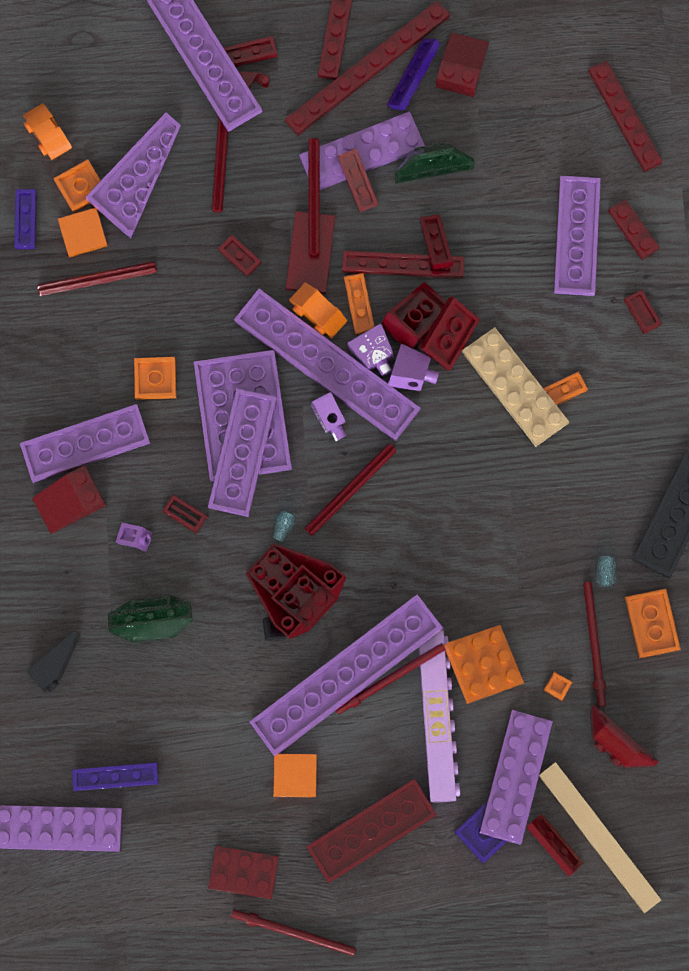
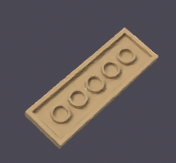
M495 327L462 350L464 356L535 447L569 424L568 419Z

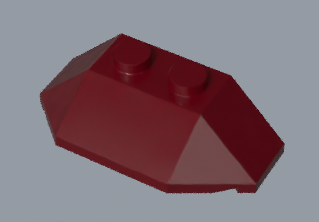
M596 705L590 709L591 736L595 742L593 745L601 753L605 751L611 756L609 760L615 766L620 767L621 765L623 768L654 767L658 764V761Z

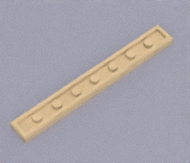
M555 762L539 775L541 780L642 912L646 913L660 902V897Z

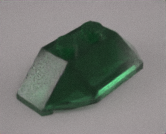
M438 143L429 148L417 147L410 151L395 172V184L473 170L474 158L452 144Z
M171 595L128 601L115 611L108 613V630L110 633L132 643L173 638L193 621L191 602H185Z

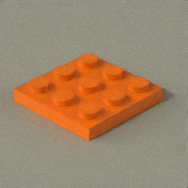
M501 625L448 642L444 645L467 704L524 683Z

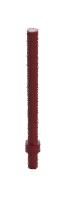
M584 582L595 679L593 688L596 691L598 707H605L604 690H606V682L603 680L592 582Z
M443 643L438 644L364 689L336 710L337 714L340 715L349 708H355L362 704L361 701L445 651V646Z
M233 909L231 917L247 922L249 926L255 927L257 925L351 956L355 954V947L260 918L258 914L252 912L248 914Z

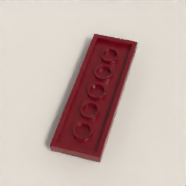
M413 779L312 842L306 848L329 884L436 817L437 814L416 780Z

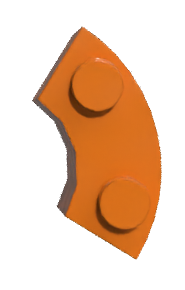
M44 103L23 115L26 120L23 123L29 134L33 132L40 142L38 147L44 156L48 155L53 160L72 148Z
M306 282L289 299L294 305L292 309L300 317L303 315L315 326L314 329L321 335L325 334L331 339L347 322L337 307L332 305L316 288Z

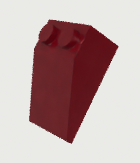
M451 32L438 71L436 88L474 97L489 42Z
M424 282L388 311L381 325L400 344L414 349L425 339L446 301Z
M85 465L65 475L32 498L50 534L106 506Z

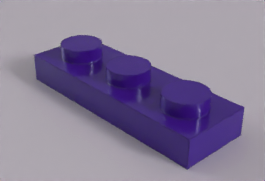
M16 189L15 249H36V189Z

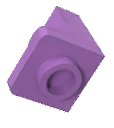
M121 523L116 543L146 552L151 542L152 532L140 526Z

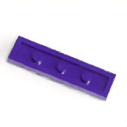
M423 39L387 104L391 109L405 110L409 105L410 99L441 44L436 39Z
M158 763L72 770L73 791L159 784Z

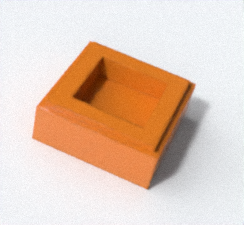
M554 672L544 691L562 701L572 681Z

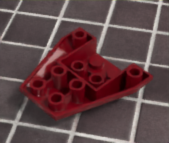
M274 543L246 572L250 583L274 626L289 639L312 629L338 600L346 580V576L332 564Z

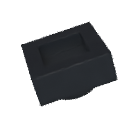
M265 617L262 620L265 640L285 639L287 637L274 626L270 617Z

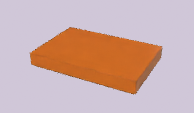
M666 589L625 597L639 659L681 650Z

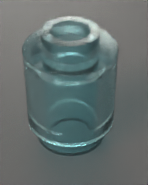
M600 556L596 562L595 582L599 583L600 587H612V584L616 583L617 562H615V557Z

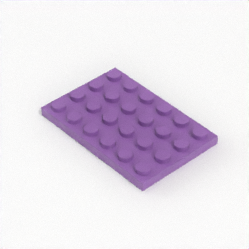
M270 350L194 361L210 482H213L215 479L236 389L277 397L259 475L292 470L275 351Z

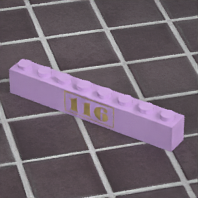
M439 631L419 647V656L440 643H443V645L448 643V636H444V631ZM445 651L420 665L430 803L456 801V796H460L459 783H455L454 775H458V764L453 762V754L457 753L456 741H452L451 732H455L454 720H450V711H453V699L448 697V690H452L451 678H447L446 669H450V660L448 657H445Z

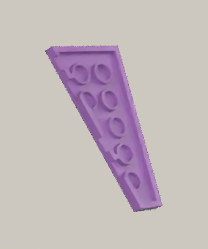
M167 112L86 196L87 201L130 239L181 127Z

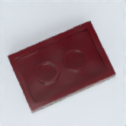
M449 297L419 348L445 370L451 371L480 319L457 299Z
M216 846L208 889L272 899L279 857Z

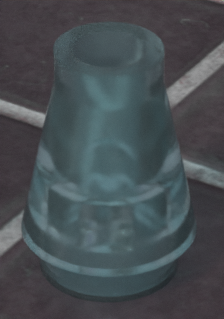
M281 510L276 517L272 538L283 542L296 523L294 521L296 516Z

